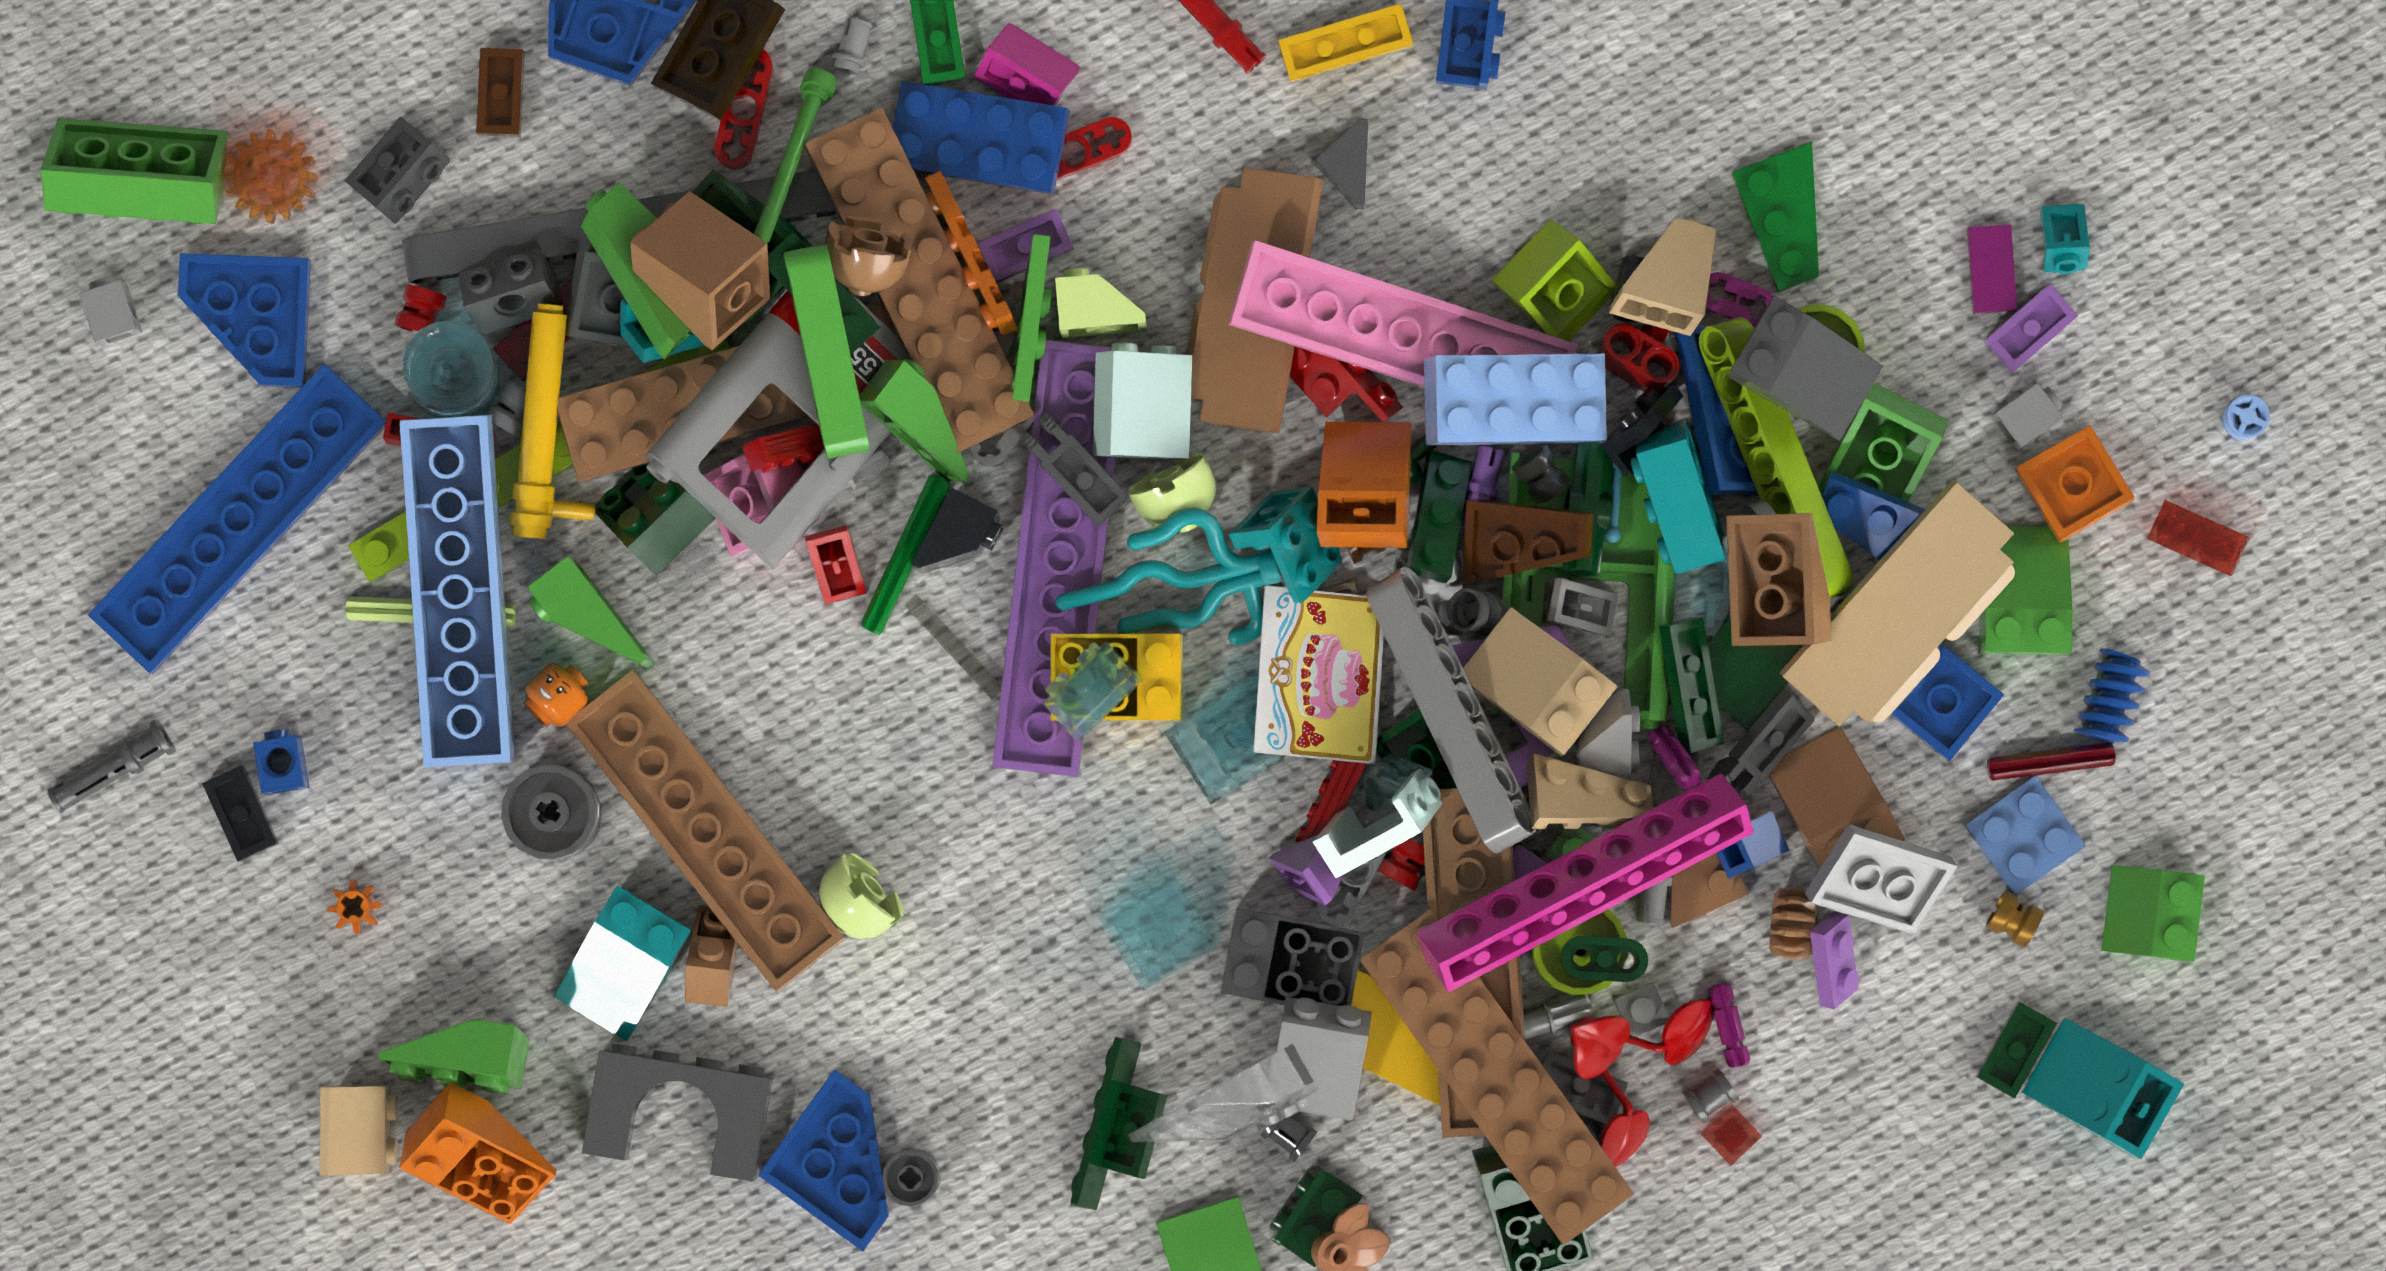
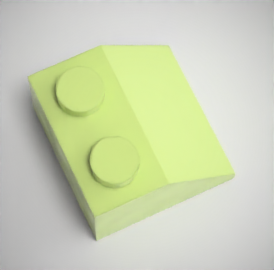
M1089 268L1064 270V277L1055 278L1061 338L1147 331L1145 313L1099 274L1090 275Z

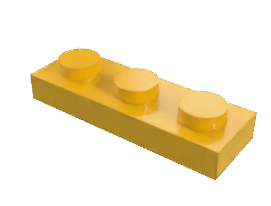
M1401 3L1278 40L1290 83L1407 49L1414 45Z

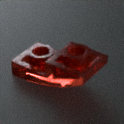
M2164 500L2147 539L2232 576L2250 537Z

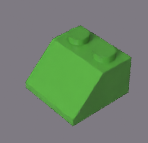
M2112 865L2101 951L2182 962H2195L2205 875Z

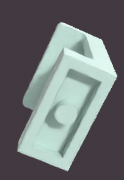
M1418 769L1411 773L1392 797V802L1397 810L1363 827L1349 806L1334 815L1313 843L1335 878H1338L1421 833L1443 805L1440 800V790L1433 779L1426 777L1423 771Z

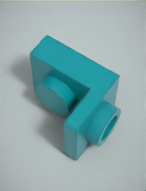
M2084 204L2041 206L2040 221L2044 244V272L2070 274L2085 270L2087 268L2090 243Z

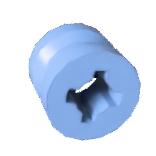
M2242 395L2231 401L2225 407L2222 415V422L2226 432L2239 440H2249L2263 433L2270 420V413L2266 403L2253 395Z

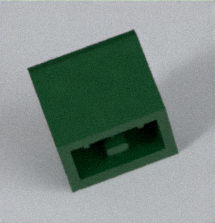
M647 463L633 467L612 489L608 490L595 505V514L657 576L716 517L679 483L671 480L663 483L654 477L647 469L649 464Z

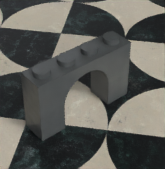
M611 1043L610 1051L599 1050L582 1154L628 1160L635 1116L642 1099L649 1091L662 1083L681 1081L692 1084L702 1090L709 1097L716 1110L718 1129L710 1175L751 1182L756 1181L773 1078L764 1077L765 1068L739 1064L738 1072L722 1070V1061L696 1057L695 1065L678 1062L679 1054L654 1050L652 1058L637 1056V1047Z

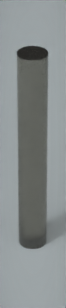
M915 595L906 603L905 607L987 696L994 700L1001 693L1002 685L918 595Z

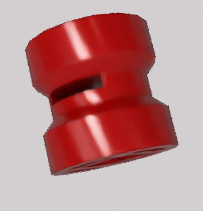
M406 284L403 293L405 305L403 310L397 313L394 326L411 332L415 330L421 332L424 336L435 338L439 327L436 318L438 312L444 309L448 297L426 288Z
M1408 839L1392 848L1393 851L1390 857L1383 859L1377 871L1415 891L1421 881L1419 873L1423 866H1425L1424 846Z

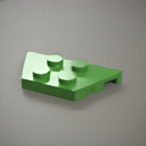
M1033 234L1031 253L1028 257L1023 282L1013 361L1012 400L1030 402L1035 360H1040L1044 354L1046 331L1039 330L1040 317L1046 318V315L1049 313L1052 288L1044 287L1050 236Z

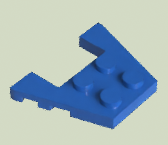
M550 0L548 57L551 60L631 86L697 0H660L659 5L642 0Z

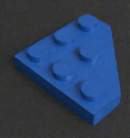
M180 253L178 297L187 307L194 312L259 385L263 387H303L306 379L311 260L309 258Z
M834 1069L758 1176L862 1252L889 1217L886 1192L882 1182L883 1173L871 1096Z

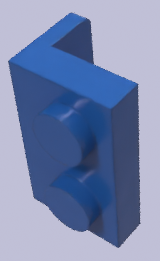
M1446 0L1436 84L1487 90L1489 78L1497 79L1500 54L1492 53L1494 36H1503L1506 11L1498 10L1499 0H1490L1489 2L1480 0Z

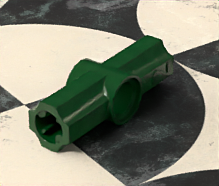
M1589 442L1576 445L1571 488H1568L1564 509L1592 512L1593 529L1591 556L1561 563V571L1574 576L1597 577L1600 574L1604 533L1609 528L1613 507V494L1609 493L1613 462L1601 446L1602 443Z

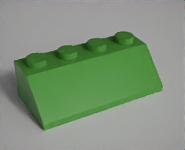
M58 118L41 167L44 211H55L65 214L105 215L107 217L146 218L155 221H185L194 224H216L223 199L228 131Z

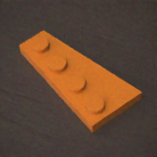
M941 171L926 177L925 179L930 191L926 192L925 195L935 215H943L949 227L943 231L954 253L960 251L967 266L962 268L961 272L969 289L972 288L973 291L979 289L985 301V304L979 306V309L989 330L998 327L1002 338L1018 331L1006 301L1003 300L990 269L987 268L981 251L971 231H969L966 221Z

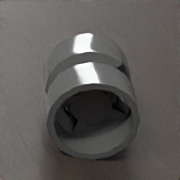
M914 1148L902 1150L891 1157L885 1165L882 1175L883 1187L890 1199L899 1205L910 1207L921 1205L933 1197L939 1188L941 1180L940 1168L934 1157L924 1150Z

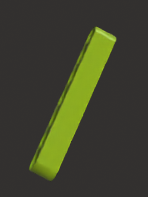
M1737 317L1708 326L1702 330L1699 336L1700 351L1720 401L1723 404L1760 500H1765L1776 514L1812 513L1830 599L1847 593L1853 585L1852 570L1788 412L1727 377L1754 330L1752 324L1745 318Z

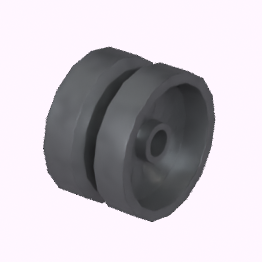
M540 765L525 770L510 783L502 800L501 819L508 838L519 850L538 859L561 861L580 854L593 842L601 826L602 806L596 789L583 775L563 766ZM551 805L559 807L556 811L561 815L557 821L548 820L546 817V810Z

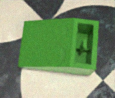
M472 1019L379 1052L378 1059L390 1068L389 1072L398 1074L397 1078L404 1081L423 1083L424 1076L440 1080V1085L447 1086L452 1082L465 1089L466 1082L483 1086L482 1090L485 1092L507 1095L509 1088L520 1090L522 1088L530 1038L516 1025Z

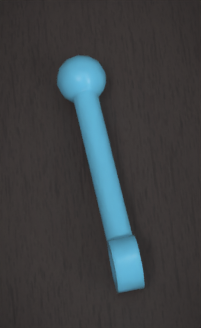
M1614 463L1612 515L1609 528L1604 533L1606 540L1611 543H1615L1621 538V531L1618 528L1622 472Z

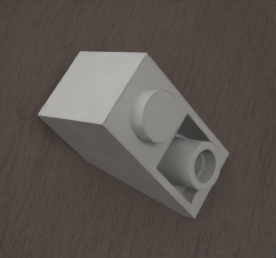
M1620 689L1612 695L1576 739V760L1578 766L1631 780V767H1639L1638 741H1632V732H1640L1639 706H1631L1629 689Z

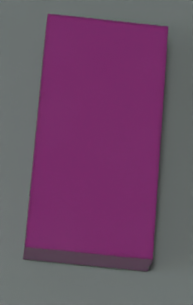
M2011 224L1968 227L1967 241L1973 314L2016 311L2017 299Z

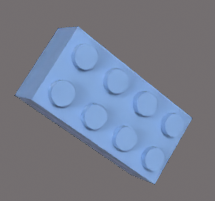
M1605 354L1435 355L1424 359L1426 445L1597 443L1607 440Z

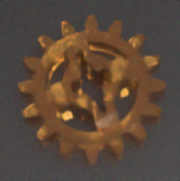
M267 129L264 140H261L255 132L250 133L252 144L245 146L238 141L235 144L240 151L238 158L234 156H227L226 158L234 168L233 171L223 173V178L233 182L234 185L225 192L230 198L240 197L235 205V208L240 212L251 207L249 218L257 221L262 213L265 214L266 222L269 224L275 223L276 214H281L286 221L292 220L290 210L295 207L304 212L306 208L301 202L304 196L314 198L316 195L308 187L309 182L319 180V176L316 173L308 171V168L312 167L316 161L312 156L302 157L307 147L302 142L296 143L292 147L293 136L287 132L282 135L280 140H277L276 134L272 129ZM269 149L284 151L291 155L292 158H285L281 161L272 157ZM253 157L254 163L249 174L244 175L245 167ZM269 167L276 172H280V174L274 177L276 184L270 186L265 181H261L267 176L265 170ZM298 177L295 190L288 196L287 190L292 179ZM266 194L272 201V204L258 203L251 199L250 195Z

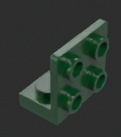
M1321 1166L1316 1173L1309 1169L1305 1172L1294 1189V1192L1300 1196L1293 1207L1289 1209L1283 1205L1270 1224V1229L1275 1231L1272 1241L1279 1246L1281 1244L1313 1267L1316 1265L1312 1259L1311 1249L1316 1238L1323 1233L1331 1232L1336 1216L1344 1209L1359 1203L1363 1197L1361 1193Z

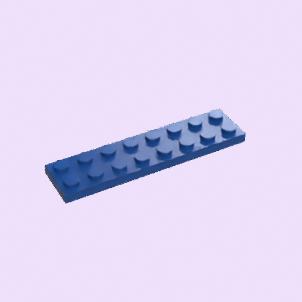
M323 364L91 610L88 616L147 672L154 674L385 428L386 420L326 364Z

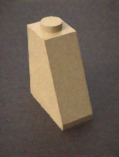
M1676 217L1623 285L1610 305L1609 313L1691 336L1705 315L1716 228L1702 225L1699 221Z

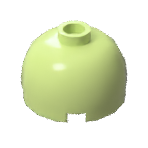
M1202 453L1189 454V459L1174 460L1177 464L1176 466L1169 467L1156 475L1155 470L1137 479L1128 488V495L1134 508L1146 522L1153 527H1157L1172 513L1181 509L1197 507L1208 510L1216 495V482L1212 470ZM1197 525L1185 526L1180 530V532L1182 533L1196 528Z
M850 853L847 857L846 854L841 856L823 875L819 885V903L822 910L840 932L849 937L866 940L879 936L904 916V909L898 894L893 891L888 897L881 885L873 878V876L880 874L873 865L854 853Z

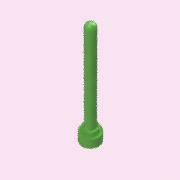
M810 68L805 71L800 91L804 101L754 235L766 243L770 241L805 148L804 144L808 140L819 107L829 102L835 92L837 79L833 74L824 69Z

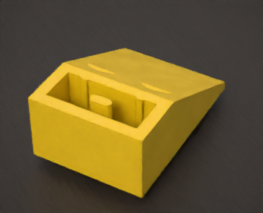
M1051 634V721L1183 720V634Z

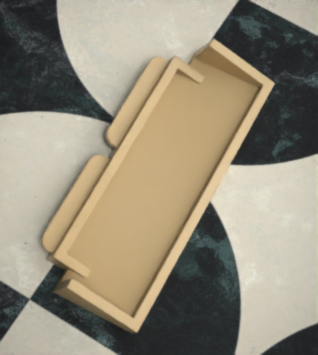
M1953 479L1830 615L1831 641L1803 645L1779 673L1839 727L1853 712L1857 713L1868 724L1871 720L1876 723L1885 721L1939 661L1940 651L1937 647L1945 638L1951 641L1959 639L2013 579L2015 571L2012 564L2014 562L2000 549L2014 532Z

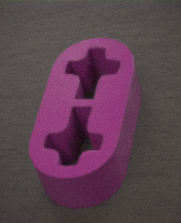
M1720 272L1710 273L1709 286H1714L1717 281L1725 283L1724 291L1736 296L1734 302L1721 298L1715 304L1710 301L1711 294L1708 292L1705 309L1728 319L1745 318L1755 328L1762 314L1757 320L1750 318L1751 310L1739 305L1740 299L1754 302L1757 297H1761L1765 300L1763 307L1766 308L1773 295L1763 288Z

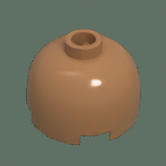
M846 217L845 225L839 226L834 221L830 222L825 243L828 247L834 278L843 286H846L848 292L858 296H868L871 292H880L894 286L903 277L910 259L913 246L910 236L904 232L900 238L888 232L889 223L868 217Z

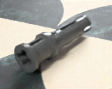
M155 719L150 722V728L133 738L119 740L115 751L85 767L56 786L47 789L48 796L55 808L60 813H63L66 809L98 792L127 773L140 774L144 771V766L165 753L172 755L176 752L175 746L162 724Z

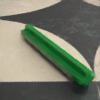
M936 474L928 476L862 618L861 626L874 634L880 635L883 632L913 568L911 563L950 488V482Z

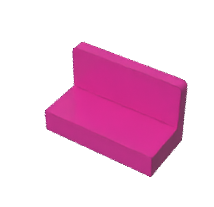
M1008 23L987 48L974 78L1006 98L1057 106L1064 90L1078 74L1080 66L1015 25Z

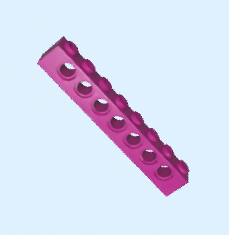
M1720 773L1417 931V937L1425 961L1447 992H1450L1753 834L1747 805L1723 774Z

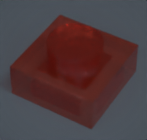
M1730 1105L1700 1134L1730 1166L1762 1137L1733 1105Z

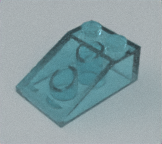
M1259 670L1163 732L1210 805L1234 792L1286 757L1285 755L1253 752Z

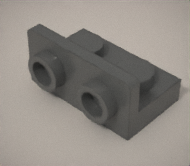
M400 116L346 178L345 182L396 224L413 208L417 199L429 185L440 177L443 169L450 162V158Z
M1548 1050L1542 1062L1543 1067L1593 1137L1599 1142L1607 1122L1617 1115L1621 1105L1620 1101L1601 1075L1591 1079H1583L1577 1075L1573 1060ZM1613 1077L1625 1094L1628 1082Z

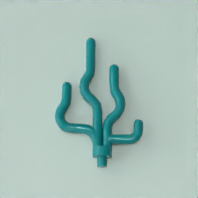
M1197 507L1184 508L1172 513L1157 527L1129 535L1127 539L1128 547L1132 550H1140L1170 540L1183 527L1197 525L1204 530L1209 548L1219 564L1193 571H1181L1157 560L1140 561L1129 566L1116 579L1058 595L1055 604L1060 610H1069L1114 598L1128 592L1140 580L1147 577L1161 579L1172 586L1182 589L1197 588L1217 582L1207 592L1202 603L1192 611L1183 612L1169 608L1155 609L1120 619L1117 623V629L1121 634H1132L1158 626H1169L1179 629L1195 628L1206 623L1216 613L1219 605L1226 597L1243 592L1251 621L1248 625L1235 628L1228 634V640L1231 644L1242 645L1258 639L1262 634L1264 601L1260 587L1282 582V577L1271 549L1247 556L1235 554L1229 550L1222 528L1215 516L1207 510Z

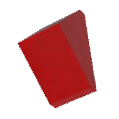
M847 525L804 536L825 605L867 594L851 532Z

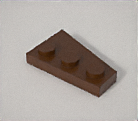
M1474 498L1467 500L1462 586L1591 556L1593 513Z

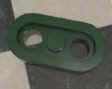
M1576 936L1568 940L1562 947L1560 963L1563 970L1575 979L1631 982L1637 980L1645 973L1648 966V954L1643 945L1634 939ZM1579 949L1586 950L1590 955V960L1585 966H1578L1574 962V953ZM1622 952H1629L1633 956V964L1628 969L1621 968L1617 963L1618 955Z

